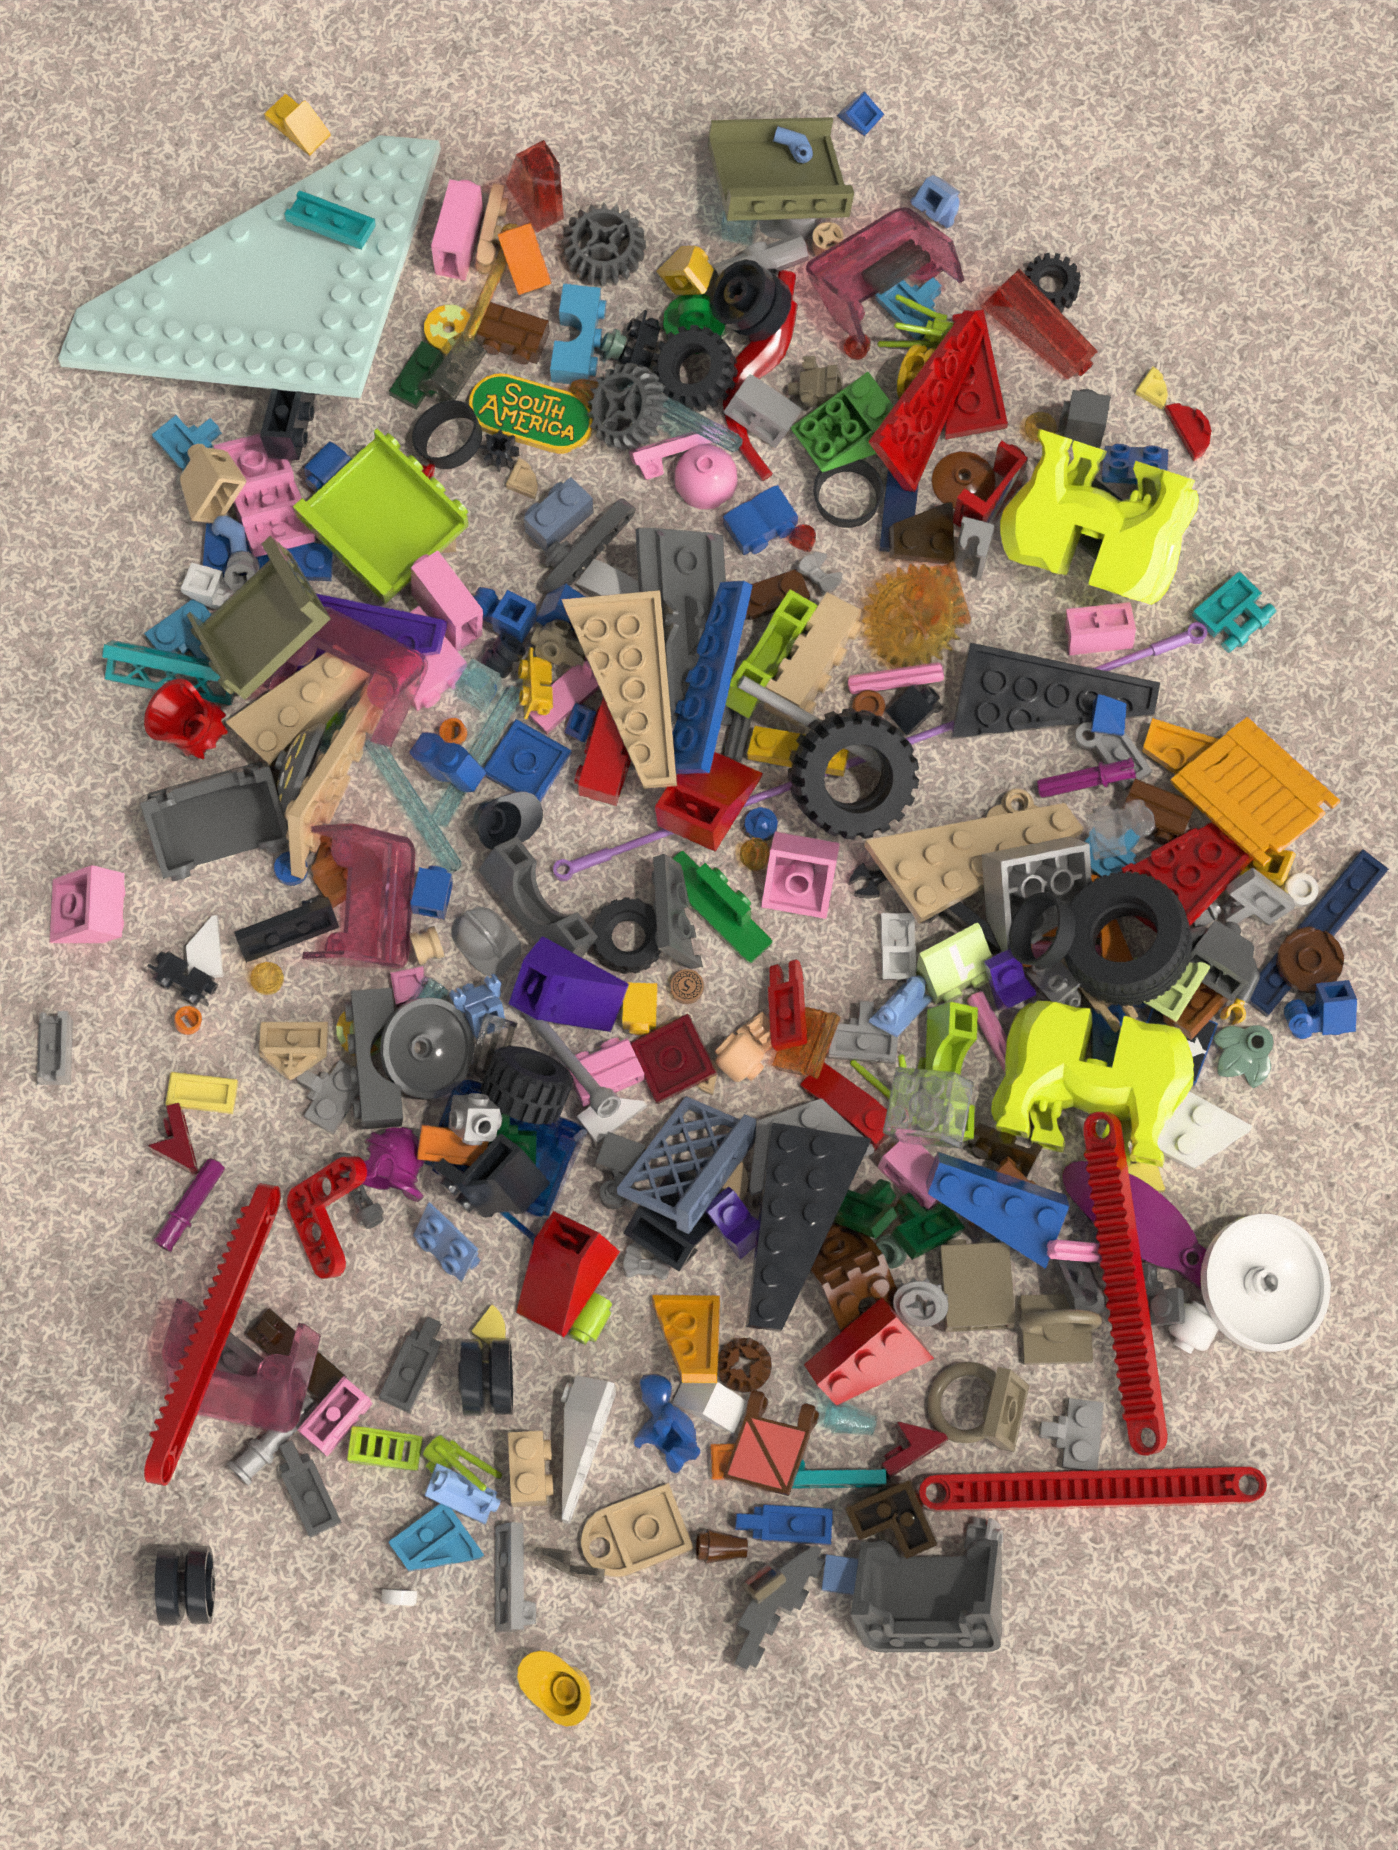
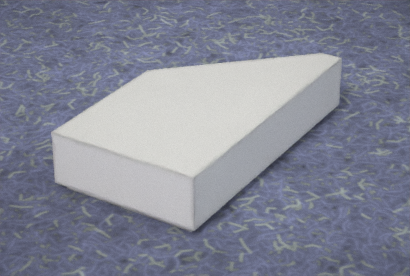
M217 915L211 916L186 945L187 962L189 963L188 975L193 967H196L214 978L223 977L219 919Z
M620 1098L621 1105L619 1109L610 1117H599L590 1106L580 1113L577 1119L598 1145L605 1139L607 1132L614 1133L647 1108L646 1103L640 1100Z

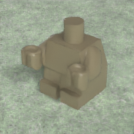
M803 356L802 360L804 362H802V367L805 370L800 372V382L788 383L789 395H799L801 402L807 407H819L842 390L843 378L837 365H828V367L820 368L816 363L815 356Z

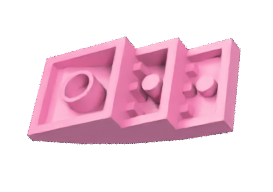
M260 433L213 445L214 449L225 450L229 453L247 481L233 502V507L239 523L245 528L246 541L251 553L255 557L267 554L261 544L270 535L286 549L315 542V535L296 517L293 506L302 497L294 481L293 470L288 459L268 458L260 438Z

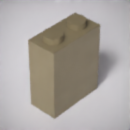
M996 1237L980 1239L979 1244H966L964 1239L948 1240L946 1245L940 1246L941 1288L945 1294H948V1311L944 1317L945 1333L1013 1329L1016 1319L1009 1245L1000 1242V1239Z

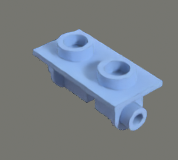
M919 975L910 977L869 1019V1023L898 1037L933 999L924 994L925 979Z
M438 1463L435 1465L424 1496L483 1524H486L490 1511H497L501 1501L496 1498V1491L486 1487L485 1491H481L465 1476Z

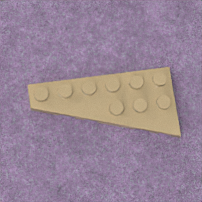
M660 590L561 599L643 788L677 786Z
M376 674L370 685L366 684L363 687L359 702L355 708L351 707L347 712L345 724L341 730L334 732L329 749L325 754L322 753L318 757L315 771L311 777L307 776L304 779L299 796L295 801H290L285 812V819L288 820L286 839L289 840L291 875L304 879L308 870L305 860L309 851L316 853L321 843L322 824H329L351 780V777L347 775L352 761L359 763L364 753L363 747L366 733L372 734L389 700L387 677Z
M1062 803L869 839L865 841L864 847L920 924L984 888L982 854L1069 836L1075 838L1082 834L1084 828L1068 806Z

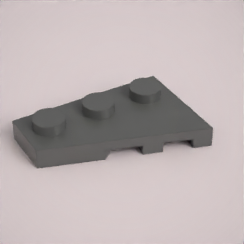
M666 854L653 857L654 870L652 871V881L655 885L653 909L657 920L655 941L658 949L689 969L703 967L701 955H694L691 939L697 937L695 927L690 925L684 909L690 903L682 866Z

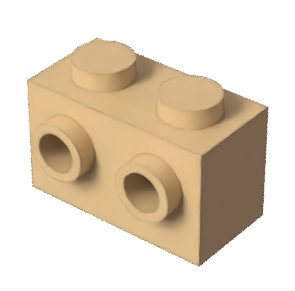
M543 1430L509 1432L508 1447L512 1506L548 1505L547 1496L554 1495L553 1475H546V1461L552 1460L551 1439L544 1440Z

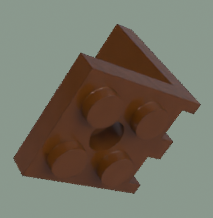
M837 1223L831 1225L809 1273L822 1289L838 1331L841 1333L881 1298L895 1311L893 1300L897 1287L883 1253L870 1236ZM872 1297L871 1302L866 1307L858 1308L859 1302L862 1299Z

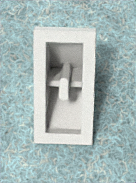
M718 1382L681 1383L672 1402V1405L733 1434L748 1404V1401Z

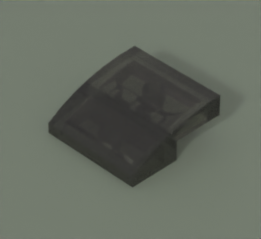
M536 1547L535 1554L538 1561L556 1575L579 1585L605 1590V1569L574 1566L573 1554L569 1550Z

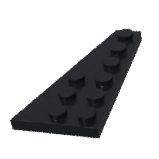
M970 642L967 649L950 739L1079 725L1086 722L1092 723L1093 701L1098 694L1126 703L1125 719L1153 716L1156 710L1160 682Z
M772 1123L770 1125L746 1327L780 1332L783 1329L872 1139L779 1123Z

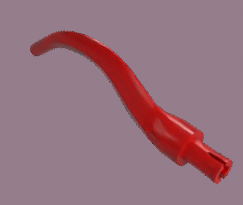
M787 270L778 272V277L789 286L792 295L791 309L786 321L775 334L765 340L752 341L736 357L737 364H734V366L738 370L737 377L732 379L736 384L733 390L728 388L726 391L729 396L725 401L723 400L724 410L749 373L761 379L778 366L785 357L793 337L798 304L793 301L796 274ZM725 414L726 423L734 442L760 478L765 481L773 473L752 446L747 429Z

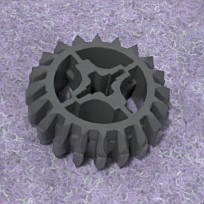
M604 202L601 205V209L597 210L591 204L588 213L580 209L578 218L571 217L569 227H565L563 231L565 238L561 241V245L564 250L563 258L565 262H568L571 272L577 270V277L580 280L588 275V282L591 285L595 282L596 278L600 279L603 287L609 278H612V282L617 285L619 275L628 280L630 277L629 270L637 272L639 268L638 262H643L644 260L643 251L646 249L644 229L639 227L637 217L630 218L628 209L619 213L617 204L611 210L607 209V205ZM588 232L590 240L586 243V247L580 250L579 242ZM627 238L629 245L625 252L619 255L618 247L622 245L621 241Z
M626 363V365L616 364L614 369H605V378H597L598 388L590 389L594 394L593 400L587 401L592 406V410L586 415L594 419L590 427L597 431L596 437L605 441L608 446L617 447V449L629 450V448L640 449L641 444H650V436L659 435L656 427L665 424L661 419L662 413L669 412L663 407V403L669 398L661 394L666 386L658 382L659 376L652 373L647 367L638 366L634 363ZM633 383L631 387H627L623 392L621 391L624 387ZM632 421L634 422L629 428L622 430L624 426H628Z

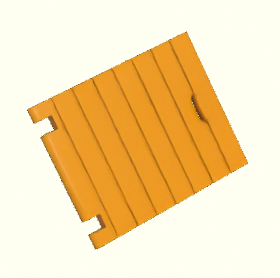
M1248 717L1236 724L1223 737L1170 779V783L1261 867L1271 860L1264 853L1268 848L1279 854L1325 815L1324 810L1319 807L1323 802L1331 809L1340 803L1339 798L1309 771L1304 769L1299 762L1293 759L1290 754Z

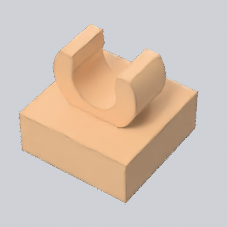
M763 1011L736 1031V1035L739 1033L747 1034L764 1050V1053L772 1048L770 1020Z

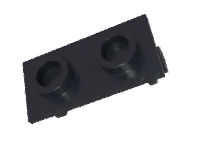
M644 310L636 318H632L629 321L625 333L629 338L627 345L624 346L618 358L619 364L634 363L650 369L654 354L643 348L655 349L661 327L659 326V321L655 318H648L646 320L647 310Z
M161 951L155 959V963L158 964L157 967L151 964L147 965L151 974L154 975L152 981L167 990L171 986L181 991L179 996L194 1006H197L200 1002L208 1007L209 1003L205 996L207 993L213 995L218 988V983L214 982V977L196 967H193L188 976L183 975L189 963L170 951L167 953Z

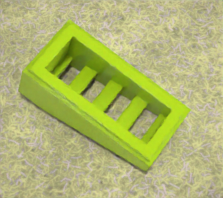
M352 1426L347 1460L353 1464L418 1471L423 1436ZM362 1437H369L366 1455L360 1454ZM376 1438L383 1439L380 1457H374ZM391 1440L397 1441L394 1460L388 1459ZM404 1442L411 1443L408 1462L402 1461Z

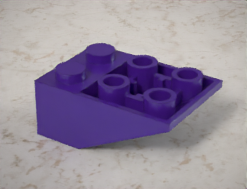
M542 936L525 956L508 1004L536 1020L611 1032L629 984Z

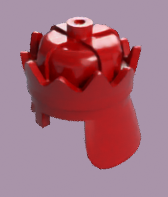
M174 679L160 687L149 701L145 711L144 727L148 736L154 740L174 744L187 757L193 755L199 759H204V753L209 749L216 748L218 740L228 733L221 721L226 717V714L220 709L222 706L203 699L196 688L186 679Z

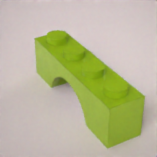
M791 589L788 591L749 657L743 660L732 677L726 706L746 718H750L761 700L738 688L739 680L742 676H746L763 687H766L770 679L774 680L778 673L779 665L784 658L788 659L793 644L799 634L805 633L807 622L818 605Z
M947 1002L927 1009L923 1140L954 1145L974 1139L975 1106L964 1098L961 1090L960 1076L966 1053L977 1040L978 1007Z

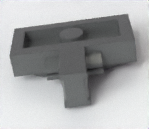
M1150 1264L1142 1265L1151 1327L1183 1324L1185 1322L1183 1289L1178 1287L1164 1289L1163 1282L1157 1280V1267Z

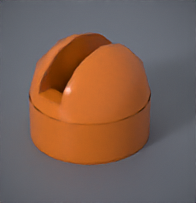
M457 718L445 720L439 729L440 737L446 743L461 745L466 741L468 735L466 726ZM455 727H458V736L455 738Z
M184 1006L176 1012L174 1024L177 1031L181 1034L192 1035L200 1029L202 1015L198 1009L192 1006ZM185 1016L192 1027L188 1028L181 1018Z

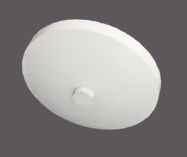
M1256 1214L1243 1217L1225 1226L1217 1233L1208 1246L1201 1269L1203 1299L1216 1326L1236 1344L1257 1352H1276L1293 1348L1306 1341L1318 1329L1327 1312L1331 1285L1326 1260L1311 1235L1295 1222L1272 1214Z

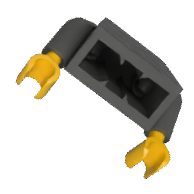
M1214 921L1209 928L1199 926L1191 929L1192 951L1189 963L1203 962L1208 964L1210 969L1202 983L1231 1001L1236 998L1232 1005L1226 1006L1221 1010V1020L1227 1019L1231 1010H1233L1236 1017L1232 1025L1242 1022L1246 1017L1243 1005L1245 1002L1249 1003L1260 979L1256 961L1253 958V943L1240 935L1241 928L1234 922L1222 924L1219 921Z

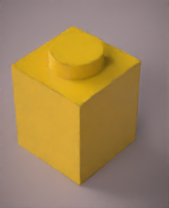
M627 982L629 987L623 1000V1029H629V1033L634 1035H646L649 1033V1030H656L657 983Z

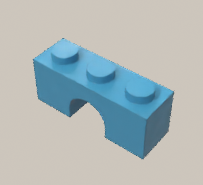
M563 283L559 308L560 325L574 327L580 332V335L569 342L554 341L550 367L551 382L589 387L590 376H596L598 357H593L594 348H600L602 341V329L598 328L599 319H605L607 304L606 300H601V288Z

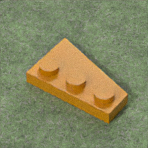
M652 1295L655 1313L682 1383H717L720 1295Z

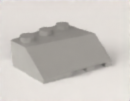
M1069 836L982 854L986 919L1001 951L1004 952L1010 949L1009 934L1012 920L1020 905L1028 897L1044 892L1068 905L1071 898L1075 897V894L1080 892L1083 886H1087V883L1092 882L1089 843ZM1055 905L1046 909L1038 918L1032 932L1031 944L1043 938L1042 935L1058 926V912Z

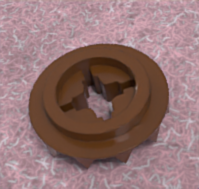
M751 1337L735 1338L724 1345L718 1356L719 1377L728 1388L736 1392L748 1393L761 1388L771 1374V1355L762 1343L753 1340ZM739 1351H742L747 1360H759L750 1366V1378H747L746 1373L744 1374L742 1369L736 1370L734 1368L730 1370V1368L739 1363Z

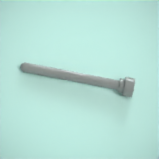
M523 1012L526 1019L590 1094V1105L597 1115L601 1118L613 1115L621 1105V1100L611 1088L601 1087L546 1021L536 1020Z

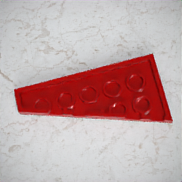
M963 311L868 441L903 490L915 492L986 331V327L975 311Z
M1211 821L1206 826L1198 830L1194 828L1151 852V856L1140 862L1121 868V872L1131 871V873L1138 872L1140 875L1142 873L1147 874L1148 877L1152 876L1155 880L1158 879L1162 881V884H1166L1182 903L1191 926L1253 859ZM1134 916L1157 933L1154 923L1143 917Z

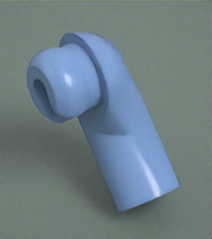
M777 126L773 141L788 146L797 162L806 163L811 160L813 150L806 136Z
M218 516L212 524L213 533L216 536L221 534L222 537L225 536L230 539L231 555L241 551L247 552L244 526L229 516Z

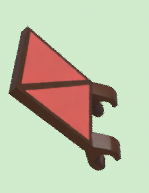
M753 1390L750 1393L746 1415L723 1477L725 1480L789 1496L811 1432L819 1420V1412L814 1405L804 1403L800 1409L797 1426L762 1418L769 1402L763 1392Z

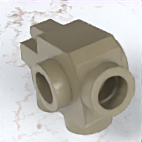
M555 619L546 623L543 628L537 626L531 639V644L536 646L534 652L537 657L557 665L563 662L573 667L576 665L583 666V663L586 661L585 653L579 640L572 637L573 630L570 629L571 626L568 622Z

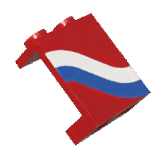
M1001 440L997 447L993 471L1004 478L986 502L964 488L956 500L953 517L955 525L961 528L963 517L990 524L994 521L1023 483L1028 457L1025 456V453L1018 446L1008 445Z

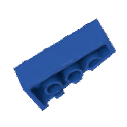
M937 1151L926 1181L927 1193L1046 1269L1050 1259L1047 1255V1243L1058 1238L1069 1209L1066 1195Z

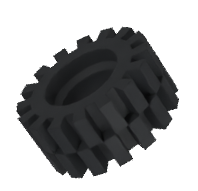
M1044 253L1043 260L1040 256L1035 257L1034 263L1030 262L1027 270H1025L1022 284L1023 296L1025 300L1029 299V306L1032 308L1037 305V311L1040 313L1043 312V309H1048V314H1053L1054 310L1057 309L1059 314L1064 312L1065 306L1069 309L1073 301H1076L1081 283L1080 271L1076 272L1077 265L1075 263L1069 265L1070 258L1067 256L1062 261L1059 260L1061 255L1059 253H1055L1054 258H1050V253ZM1046 275H1055L1063 282V288L1059 292H1047L1040 287L1039 281Z

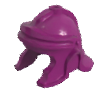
M404 1127L387 1128L382 1134L370 1133V1137L364 1140L365 1144L368 1145L366 1150L371 1155L368 1160L364 1161L367 1167V1177L362 1184L378 1190H388L390 1187L402 1190L403 1195L412 1201L419 1202L424 1196L415 1183L418 1182L417 1176L419 1169L423 1167L424 1160L417 1159L419 1139L413 1134V1131Z

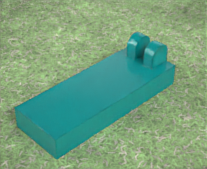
M301 190L297 192V199L291 209H287L284 213L286 221L297 227L306 228L361 250L376 227L375 218Z
M802 1459L792 1489L884 1488L886 1485V1469L805 1470V1462Z

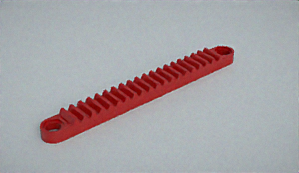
M1095 1112L1090 1114L1084 1122L1083 1132L1086 1146L1084 1157L1088 1160V1165L1086 1166V1171L1090 1174L1088 1185L1092 1187L1090 1198L1094 1201V1206L1092 1207V1212L1096 1215L1094 1226L1098 1228L1096 1239L1100 1242V1247L1098 1248V1253L1102 1256L1100 1267L1104 1269L1102 1280L1106 1283V1288L1104 1289V1294L1108 1297L1106 1308L1110 1310L1108 1321L1112 1324L1110 1335L1114 1338L1112 1349L1116 1352L1114 1362L1118 1365L1116 1376L1120 1379L1118 1390L1123 1396L1120 1400L1125 1410L1122 1417L1127 1423L1129 1442L1133 1450L1140 1455L1149 1456L1159 1453L1165 1448L1168 1434L1123 1132L1120 1120L1115 1114L1111 1112ZM1100 1119L1106 1120L1109 1124V1133L1105 1138L1099 1137L1095 1130L1096 1124ZM1145 1428L1151 1429L1155 1434V1443L1152 1447H1147L1142 1442L1141 1433Z
M260 1183L254 1191L249 1206L241 1207L240 1209L242 1218H238L235 1221L238 1229L231 1231L233 1240L228 1241L226 1244L229 1252L222 1254L224 1263L217 1266L220 1275L213 1276L212 1280L215 1286L208 1288L210 1298L203 1300L206 1310L199 1311L198 1316L201 1322L194 1323L193 1327L196 1333L189 1335L188 1338L191 1345L184 1347L186 1357L179 1360L182 1369L174 1372L177 1381L169 1384L172 1394L165 1395L164 1399L167 1406L160 1407L159 1409L162 1418L155 1419L154 1421L157 1430L149 1433L153 1444L144 1468V1477L147 1483L166 1486L174 1474L277 1215L281 1200L279 1186Z
M1253 1467L933 1475L923 1480L919 1487L918 1497L922 1506L933 1512L1228 1505L1256 1502L1266 1492L1267 1482L1263 1473ZM1251 1476L1257 1481L1258 1489L1255 1494L1246 1495L1240 1490L1239 1480L1241 1477ZM931 1484L943 1486L946 1492L945 1499L940 1503L929 1501L926 1496L928 1486Z

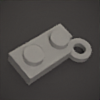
M1086 722L1077 728L1075 733L1077 744L1085 749L1095 747V751L1104 764L1132 757L1136 779L1142 781L1151 775V768L1125 731L1123 736L1092 732L1094 739L1087 741L1083 738L1082 733L1084 731H1091L1092 723ZM1135 778L1117 781V783L1125 791L1132 787Z

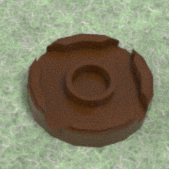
M1304 927L1294 930L1285 937L1277 951L1276 965L1280 976L1288 986L1299 992L1314 994L1316 993L1317 983L1338 980L1343 970L1344 954L1340 943L1332 934L1314 927Z

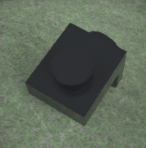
M912 684L886 712L906 735H910L933 713H939L944 707L938 701L940 696L931 686Z

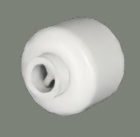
M1193 1300L1192 1304L1184 1303L1185 1322L1183 1324L1169 1325L1168 1327L1169 1332L1176 1337L1173 1344L1190 1354L1194 1348L1200 1351L1207 1350L1219 1328L1212 1320L1205 1305L1196 1300Z

